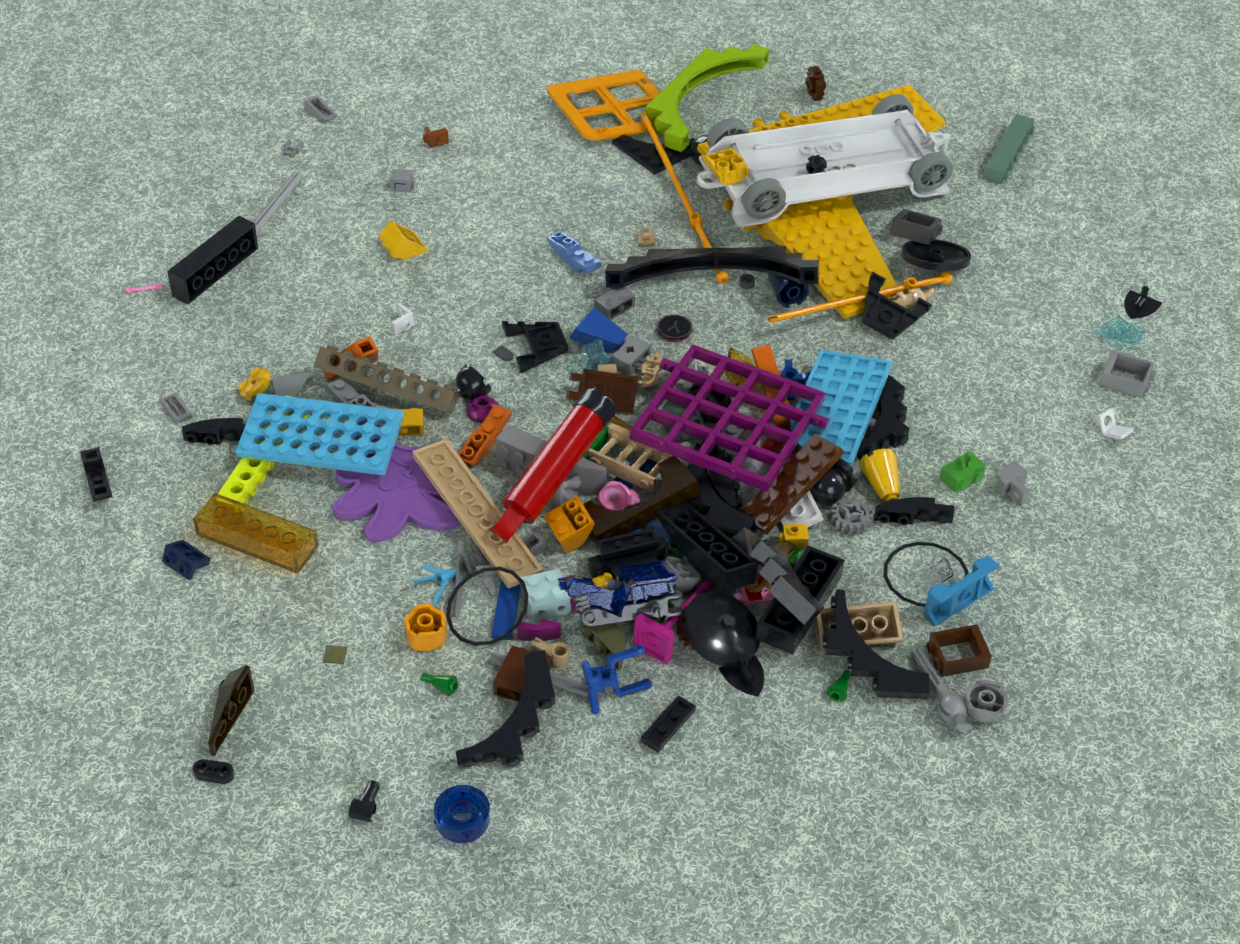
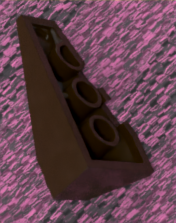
M248 665L229 672L226 679H223L220 683L208 741L210 754L213 756L216 755L255 691L250 666Z

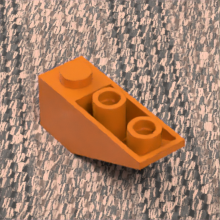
M371 336L354 342L344 349L354 353V358L360 359V356L371 359L370 363L378 361L379 350ZM337 357L334 361L335 366H337L340 362L339 357ZM356 363L351 365V371L356 369ZM322 370L328 381L336 377H339L338 375Z

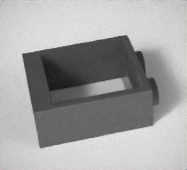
M903 209L892 219L890 234L929 245L938 235H941L943 225H941L942 219Z

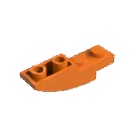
M496 404L493 406L478 430L474 429L458 455L464 463L474 466L486 456L496 444V438L503 431V428L512 416L511 410Z

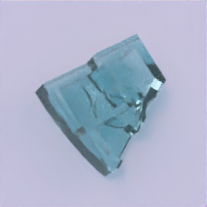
M1119 315L1109 324L1105 322L1094 332L1096 336L1131 345H1136L1145 339L1144 330L1133 322L1129 324Z

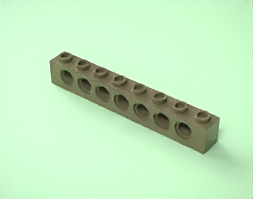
M327 345V348L320 346L313 366L315 368L450 414L454 411L460 394L454 391L455 387L444 384V387L437 386V381L427 379L426 382L420 380L421 376L411 373L408 376L404 374V370L395 367L393 370L387 369L388 365L377 361L375 365L370 363L371 359L360 356V359L354 358V353L345 350L343 353L337 352L338 348ZM337 357H339L340 362L337 366H335L334 361ZM356 363V369L351 371V365ZM370 368H372L373 374L372 376L368 377L367 372ZM386 374H389L390 379L385 383L384 377ZM405 379L407 384L402 389L400 384ZM422 385L424 388L423 392L418 394L417 389ZM440 391V398L435 400V392Z

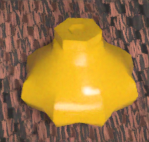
M606 572L592 579L591 584L598 587L601 593L608 595L613 593L607 585L612 579L611 574Z

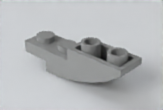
M343 377L327 384V390L338 403L376 407L364 394L359 395Z

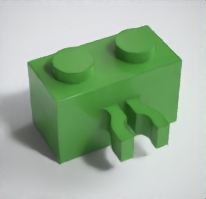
M968 451L941 468L940 480L954 492L965 490L971 483L979 482L983 479L986 464L971 451Z

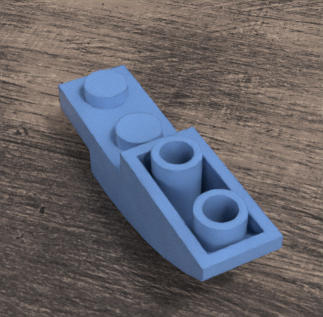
M556 232L547 238L554 251L576 272L581 273L584 271L590 273L602 267L599 259L582 250L580 243L565 233Z

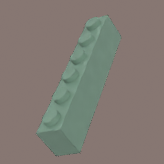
M1019 114L1015 115L987 162L983 179L1002 184L1004 180L1008 179L1010 171L1014 169L1015 162L1019 160L1020 153H1023L1025 149V144H1028L1030 136L1034 134L1036 126L1033 125V118Z

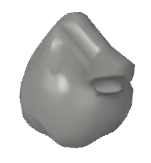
M578 476L563 482L545 506L547 512L578 496L575 491L581 484Z

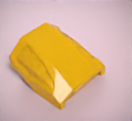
M732 147L708 155H702L704 163L719 179V182L726 186L742 182L749 174V167L745 164L744 158Z

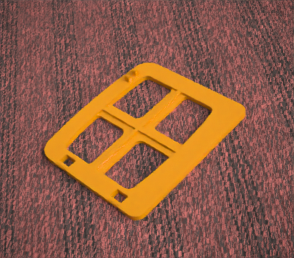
M640 70L609 74L547 87L549 96L580 135L588 140L611 139L621 135L629 136L648 132L643 121L635 123L625 110L646 106L660 93ZM635 84L647 96L618 101L607 88ZM595 91L605 104L576 109L567 97H569L571 92L580 94ZM613 113L623 125L593 129L584 118ZM650 121L655 130L654 122Z

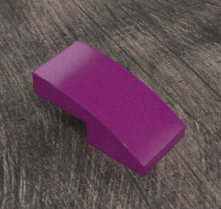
M541 619L539 625L521 622L517 627V639L533 641L537 637L542 641L561 638V623Z

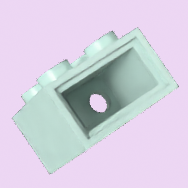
M560 569L520 577L525 582L528 591L527 610L532 622L571 613V597ZM521 585V593L524 599L525 594Z

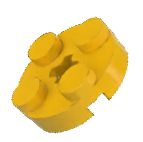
M255 367L250 372L247 380L239 384L240 395L247 401L253 400L252 396L255 395L257 397L258 393H263L271 383L269 377H273V374L267 368L260 369Z

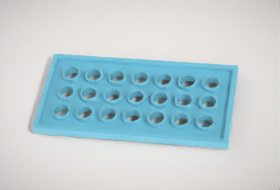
M258 393L235 453L237 457L385 476L404 418V411ZM275 410L272 414H267L268 411ZM289 412H293V413H294V414H291L290 416H285L286 413H289ZM305 415H312L307 419L303 418ZM323 417H330L326 421L321 420ZM342 419H348L345 423H340ZM361 421L367 422L363 425H358V423ZM380 423L385 424L381 428L376 427ZM264 425H270L266 429L261 428ZM282 427H288L285 431H279ZM306 429L305 432L298 433L299 430ZM318 432H325L321 436L316 435ZM337 434H343L340 438L334 437ZM356 436L362 437L358 440H353V438ZM375 438L380 439L376 443L371 442ZM258 440H265L260 444H256ZM277 442H283L279 446H274ZM296 444L301 445L296 449L292 448ZM315 446L320 447L316 451H311V448ZM332 449H338L335 453H329ZM351 451L357 452L351 456L347 455ZM370 453L375 454L372 458L366 457Z

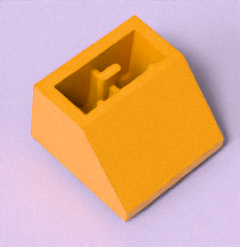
M578 496L573 497L543 515L566 554L584 545L595 525Z

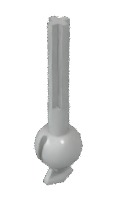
M917 648L916 651L912 650V658L921 672L929 673V684L940 700L938 713L941 719L946 723L955 724V729L961 732L972 730L974 726L968 723L965 718L968 713L965 701L960 696L950 694L921 648Z

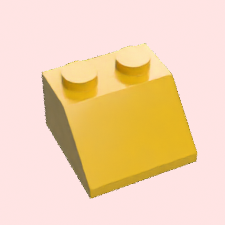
M391 220L379 234L382 245L389 249V254L395 259L406 260L429 251L414 231Z

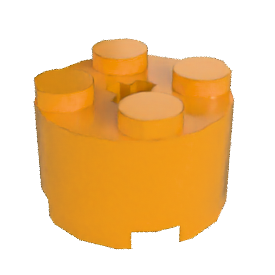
M421 604L413 607V611L405 615L406 639L412 649L415 651H432L444 645L447 638L446 617L442 610L434 608L432 604Z

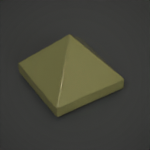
M327 645L323 663L344 664L347 647Z

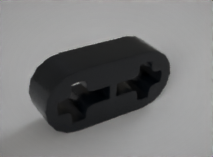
M201 759L193 765L195 778L202 781L227 784L233 780L235 775L232 765L225 762ZM203 767H207V770H204L203 772L199 771L202 770ZM224 771H228V773H225L224 776H221V775H220V773H224Z

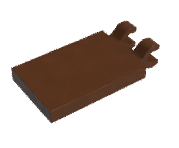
M584 369L583 374L570 372L569 380L580 383L578 392L567 391V399L578 400L586 389L594 388L611 398L618 412L633 414L639 381L638 376Z

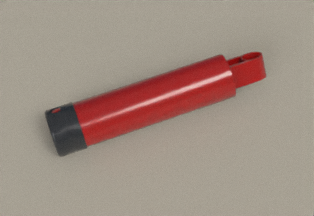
M588 388L584 391L583 395L573 405L572 410L503 499L502 504L506 511L491 530L494 534L507 543L522 522L525 524L534 523L601 431L606 428L611 418L616 414L617 408L611 398L594 388Z

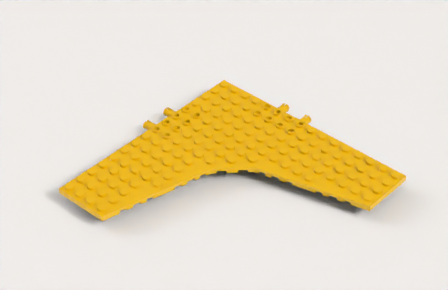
M905 85L796 117H792L787 110L779 113V118L782 121L768 125L758 117V119L755 118L752 122L755 128L750 129L749 132L872 115L874 108L881 100L895 94H901L908 98L914 109L913 116L919 121L927 134L945 126L946 121L910 85ZM707 142L698 144L697 147L701 155H707L710 149ZM854 194L790 204L779 217L770 222L742 227L744 232L755 229L765 242L771 240L780 247L787 246V253H803V260H819L820 278L819 283L814 285L828 302L867 293L869 277L872 271L886 279L881 289L897 286L852 201ZM731 197L723 202L726 211L731 210L734 202ZM895 293V294H891V295H886V296H884V297H886V298H888V299H890V300H895V299H893V296H895L896 293ZM865 301L834 309L843 319H847L864 313Z

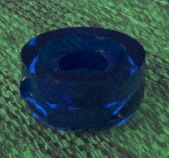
M452 786L444 790L435 801L434 824L440 835L450 842H473L479 839L489 826L490 804L488 798L480 789L474 786ZM459 813L471 814V816L465 820H458L454 818V816Z

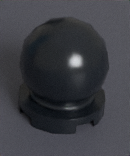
M839 458L809 490L813 499L822 505H832L841 500L845 492L850 491L857 483V478H854L852 475L853 468L846 461Z

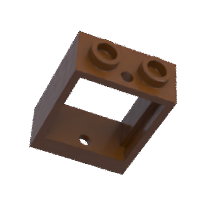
M977 624L930 633L926 647L928 653L932 654L934 667L936 670H939L941 677L989 668L992 655ZM969 642L975 657L946 662L940 647Z

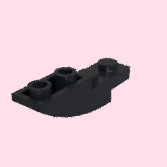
M243 418L208 419L182 426L184 441L190 443L200 442L208 445H221L223 439L231 442L240 441L246 424H244Z
M714 445L712 456L723 461L727 460L725 449ZM708 469L710 478L721 498L730 507L740 512L741 507H743V500L741 495H738V490H740L739 481L731 480L727 476Z
M930 497L895 499L875 506L874 521L899 523L900 525H913L914 519L923 522L936 521L941 524L952 523L955 506L935 504V498Z

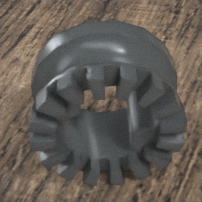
M751 274L741 275L740 287L743 289L753 288L755 286V277Z

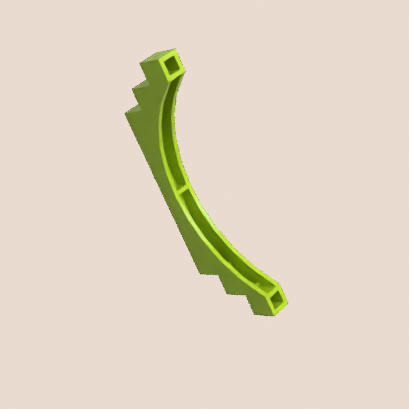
M753 44L746 51L729 46L723 52L705 48L673 81L646 105L645 112L649 120L654 122L655 132L663 135L665 140L664 147L682 152L689 145L690 130L681 120L678 112L680 102L688 92L697 85L723 74L762 69L769 62L770 49Z

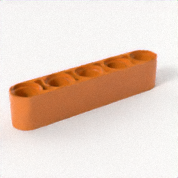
M770 344L752 348L756 367L780 376ZM762 383L765 396L774 399L780 390ZM788 398L783 403L789 405ZM777 414L773 418L777 427L790 424L791 420Z

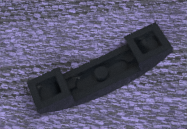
M99 447L80 451L93 502L112 498Z

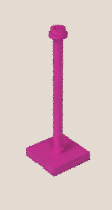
M706 580L680 607L685 611L687 605L694 597L706 592L713 584ZM640 613L635 618L632 646L642 644L645 647L646 654L667 665L672 658L675 632L670 630V628L681 618V615L670 616L661 625Z

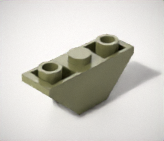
M581 620L580 631L582 636L586 640L589 639L593 643L594 649L598 653L601 652L605 658L625 650L626 633L616 623L587 626ZM623 660L614 664L618 670L622 669Z

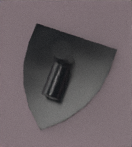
M1143 286L1141 294L1132 290L1128 292L1124 300V307L1130 319H1136L1153 314L1160 308L1163 302L1147 297L1149 288Z
M741 655L740 666H722L718 668L723 677L734 688L746 694L759 697L764 684V670L756 655L749 661L748 655Z

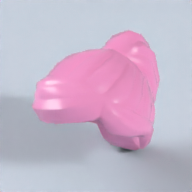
M618 481L608 482L598 493L599 504L609 510L634 508L640 502L638 494L634 490L629 489Z

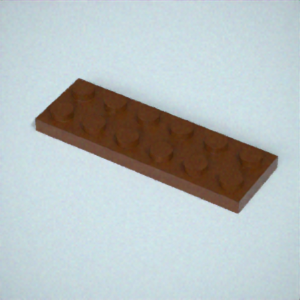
M814 434L781 469L767 492L761 490L740 512L755 517L756 528L767 535L844 454L843 449Z

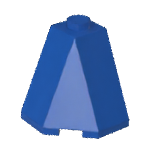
M594 307L575 328L569 338L602 351L614 353L616 349L619 350L626 342L624 339L628 334Z

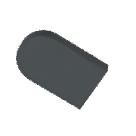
M502 345L493 351L495 355L504 361H510L514 357V354Z

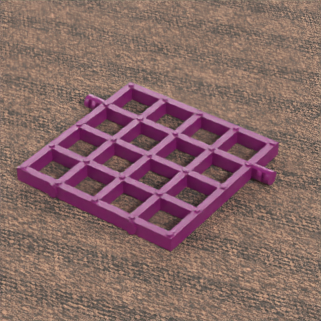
M692 344L679 363L666 358L662 359L660 369L671 372V375L631 428L629 439L659 450L661 453H667L727 476L731 480H737L767 492L809 424L826 430L830 419L816 414L824 402L825 392ZM694 359L716 366L710 376L688 368ZM726 370L748 378L742 387L720 380ZM680 379L702 386L696 396L674 388ZM757 382H760L780 391L772 399L755 393L752 389ZM711 391L734 398L728 408L705 400ZM789 393L812 401L807 411L783 402ZM667 399L686 406L687 409L679 417L660 410L659 407ZM743 402L766 410L761 420L737 411ZM699 411L720 420L714 429H710L692 422L691 419ZM777 414L799 422L794 432H790L771 425L770 422ZM650 420L673 428L666 439L644 431ZM729 423L752 431L746 442L723 433ZM682 432L705 440L699 451L675 442ZM763 435L784 443L785 446L780 454L756 446L761 436ZM714 445L738 453L732 464L708 455ZM748 457L771 465L766 476L741 467Z

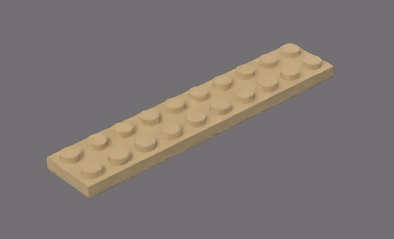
M447 439L412 451L414 460L492 567L500 566L512 570L519 577L544 571L516 532L506 543L491 531L503 514ZM496 570V573L508 589L521 584L512 574Z

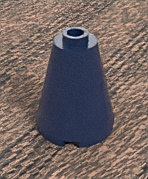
M768 273V278L777 301L783 307L790 308L789 305L795 303L800 305L806 300L809 294V284H799L788 278Z

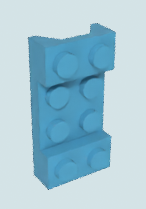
M987 555L982 559L976 560L972 565V573L967 574L959 582H954L949 587L944 582L937 587H932L927 593L924 617L935 627L993 591L994 587L988 578V574L999 568V564Z

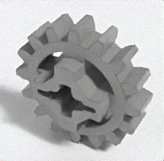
M855 497L851 501L847 498L844 499V502L838 500L837 505L833 504V509L831 510V523L835 524L836 529L842 528V533L847 530L849 535L852 534V531H855L856 534H859L860 530L866 532L867 527L870 528L873 522V509L868 508V503L862 504V499L855 501Z

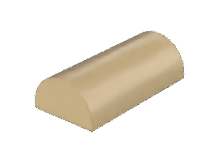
M896 601L847 606L855 629L868 646L903 642ZM831 608L823 609L814 620L815 637L820 651L826 650V648H822V636H826L827 630L831 629V616H834V609Z

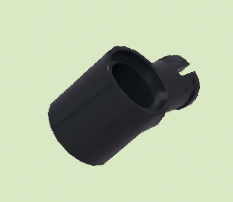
M374 780L368 781L363 794L358 799L353 798L349 807L350 818L372 822L370 820L372 814L376 813L375 798L380 789L378 782Z

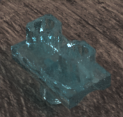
M596 339L582 347L583 354L588 355L589 358L586 364L589 370L597 371V365H607L611 360V355L604 351L601 339Z

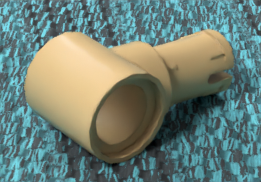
M535 637L530 645V649L534 651L545 650L546 655L551 657L552 665L556 668H564L570 662L569 646L566 643L557 642L550 644Z

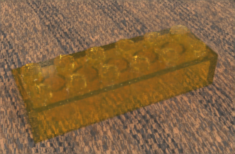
M217 493L212 495L193 518L196 535L297 574L319 547L315 530Z

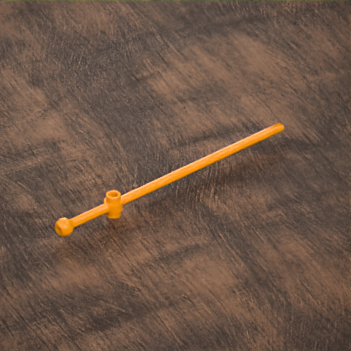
M943 271L940 276L919 281L909 277L902 285L881 289L879 294L882 296L897 292L907 294L908 290L937 283L949 284L953 280V275L949 271ZM867 293L772 315L767 320H769V323L865 301Z

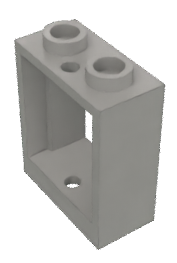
M1112 350L1099 385L1142 398L1144 392H1149L1151 386L1149 380L1153 381L1156 372L1153 370L1154 362ZM1115 367L1145 377L1143 382H1138L1112 374Z

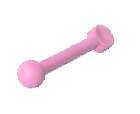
M156 283V285L145 287H127L125 291L130 294L134 291L162 289L163 285L162 283Z

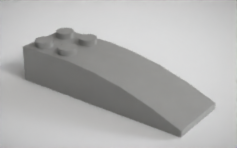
M508 425L496 438L497 464L503 469L508 468L517 475L522 476L547 441ZM582 457L566 478L568 480L575 476L579 477L581 484L575 490L576 492L598 495L599 491L607 484V468Z

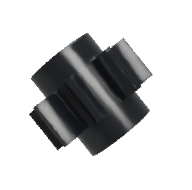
M818 154L808 158L809 162L806 163V170L809 174L825 172L824 169L827 168V162L823 157H820Z

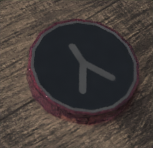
M667 315L657 323V333L666 341L681 342L683 339H688L691 336L692 323L685 316Z

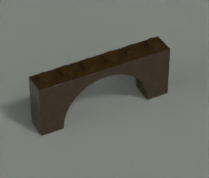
M671 456L658 463L663 479L661 487L644 504L626 510L605 509L596 505L592 500L583 504L595 523L589 534L590 538L596 544L597 540L635 531L657 518L655 515L657 510L678 506L700 495L698 480L677 457Z

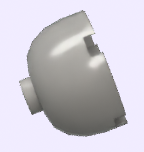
M667 557L660 570V578L665 586V590H679L682 594H688L699 583L700 573L688 563L686 566L680 564L681 559Z
M978 680L976 684H970L964 697L969 716L981 723H990L998 720L1006 710L1008 694L1000 689L1001 686L998 683L990 680Z

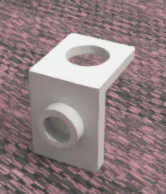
M401 303L397 304L398 316L400 318L392 322L393 334L395 336L409 330L414 325L413 312Z
M1111 408L1098 416L1101 432L1105 437L1123 439L1134 432L1131 427L1116 425L1113 409ZM1108 415L1110 417V422L1106 426L1104 424V419Z

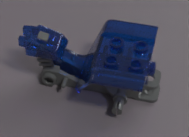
M663 561L621 567L617 573L615 586L612 590L598 587L591 578L576 575L558 578L560 590H565L569 597L573 596L579 616L587 626L635 620L640 613L648 618L684 614L682 607L668 608L667 601L669 599L681 598L682 592L673 590V588H676V575L666 569V564Z

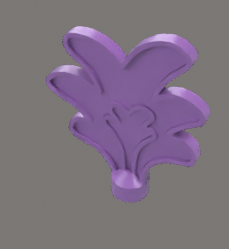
M361 421L358 423V425H363L367 422ZM380 423L376 427L381 428L383 425ZM356 436V437H354V438H355L356 440H358V439H360V438H362V437H361V436ZM375 438L371 442L376 443L380 439ZM395 443L385 476L336 470V480L339 485L351 489L334 502L332 506L333 514L339 519L357 520L368 516L376 510L374 516L365 526V537L369 542H382L397 536L404 530L408 521L419 527L437 531L454 529L461 524L448 505L438 500L442 499V497L412 457V451L425 446L406 447ZM370 453L366 457L372 458L375 454Z

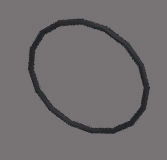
M928 542L902 545L893 551L884 564V578L890 590L906 602L922 607L926 605V603H918L902 596L893 588L888 578L889 562L896 553L904 548L925 545L945 550L960 562L965 571V576L969 574L963 560L946 547Z
M500 566L482 568L469 574L456 586L448 600L446 617L450 630L460 641L474 646L491 645L506 638L520 625L527 611L529 595L525 582L514 571ZM500 570L512 574L521 583L525 594L523 611L516 624L505 634L490 641L474 642L463 638L454 629L450 617L452 601L459 588L470 578L485 571Z

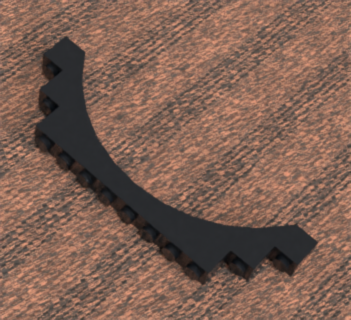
M787 246L648 249L646 256H628L626 263L608 264L605 270L606 288L625 287L641 280L665 274L706 269L758 271L785 277L799 284H818L820 278L819 260H803V253H787Z

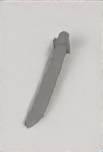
M457 545L456 554L452 555V559L456 560L455 588L463 580V558L468 557L467 554H464L463 545ZM463 586L459 588L455 595L454 618L461 612Z

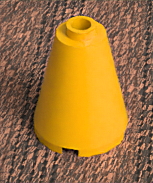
M878 449L873 451V455L869 457L867 454L863 456L859 462L860 469L880 500L884 503L898 499L900 497L896 453H893L891 449Z

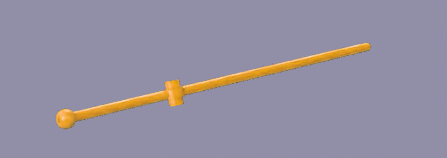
M641 112L640 116L689 215L690 227L697 231L704 248H712L702 228V217L694 212L646 112H644L645 116ZM715 269L717 282L721 284L727 283L729 274L723 269Z

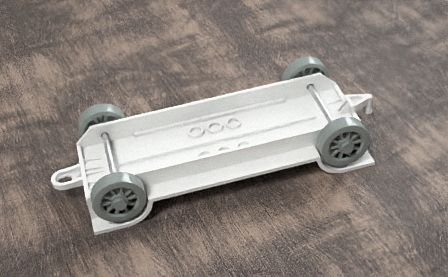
M901 94L891 95L881 100L874 108L872 115L752 133L749 132L742 120L728 118L718 122L708 133L707 144L710 149L707 155L732 147L744 158L745 164L749 167V174L742 182L726 186L719 182V179L704 163L702 156H699L705 171L698 174L697 184L706 189L725 186L734 202L731 216L738 228L770 222L779 217L788 205L903 186H908L912 194L917 197L949 194L950 190L945 183L952 175L953 165L944 153L939 152L937 148L940 146L941 150H947L951 135L928 132L927 134L919 121L913 116L914 109L906 96ZM819 154L820 157L826 160L827 168L824 169L825 172L809 174L806 170V163L809 162L808 158ZM709 178L712 179L713 182L707 183L704 182L703 179Z

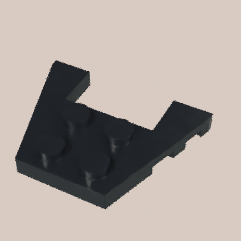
M872 271L869 277L862 323L894 340L925 315L933 305L918 298L912 310L909 311L879 294V291L886 279Z
M502 321L505 336L525 334L532 354L516 357L520 373L568 351V344L558 322L525 324L524 321H517V324H509V321Z

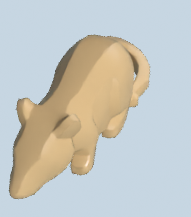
M931 287L923 291L920 288L908 290L907 294L897 292L893 296L895 300L891 301L911 311L917 299L921 298L926 301L934 293V288Z
M655 352L652 357H646V364L642 365L641 381L638 383L639 387L652 388L657 384L660 376L659 371H662L660 369L662 358L659 352Z

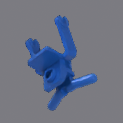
M642 644L606 656L607 665L591 668L589 662L585 661L582 663L581 666L586 684L590 686L587 690L593 714L600 712L597 693L600 691L605 693V687L612 686L616 695L624 696L642 689H649L653 686L649 678L621 688L619 686L614 664L645 653V647Z

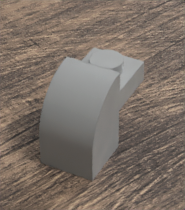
M1016 461L1003 467L997 486L1000 495L1009 494L1010 498L1013 501H1017L1020 505L1026 503L1029 490L1024 485L1026 484L1028 472Z

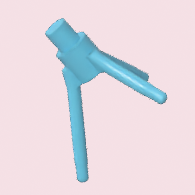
M423 565V569L434 572L436 575L414 579L413 583L436 580L441 584L432 602L435 608L444 588L449 583L448 581H451L456 576V569L440 570Z

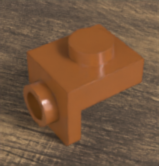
M424 127L425 134H423V140L429 144L430 148L449 143L448 130L446 128L430 131L428 127Z

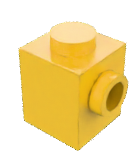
M807 524L783 525V533H779V543L791 542L795 546L792 551H795L797 548L805 551L809 543Z

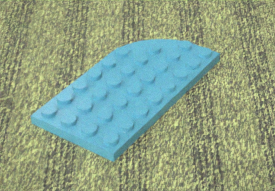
M821 350L806 382V386L825 392L824 402L816 414L829 418V424L826 430L809 424L796 446L801 449L814 434H817L841 447L844 454L840 458L852 467L892 368V361ZM800 397L796 408L807 411L812 401ZM790 420L791 432H794L799 422Z

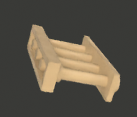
M612 423L608 427V442L599 452L590 448L588 450V460L607 468L608 473L654 493L655 477L660 472L658 463L672 455L661 453L659 450L630 440V430ZM615 444L624 447L616 459L607 456V453ZM631 452L641 455L632 466L622 463ZM647 459H651L657 462L648 474L640 471L639 469Z

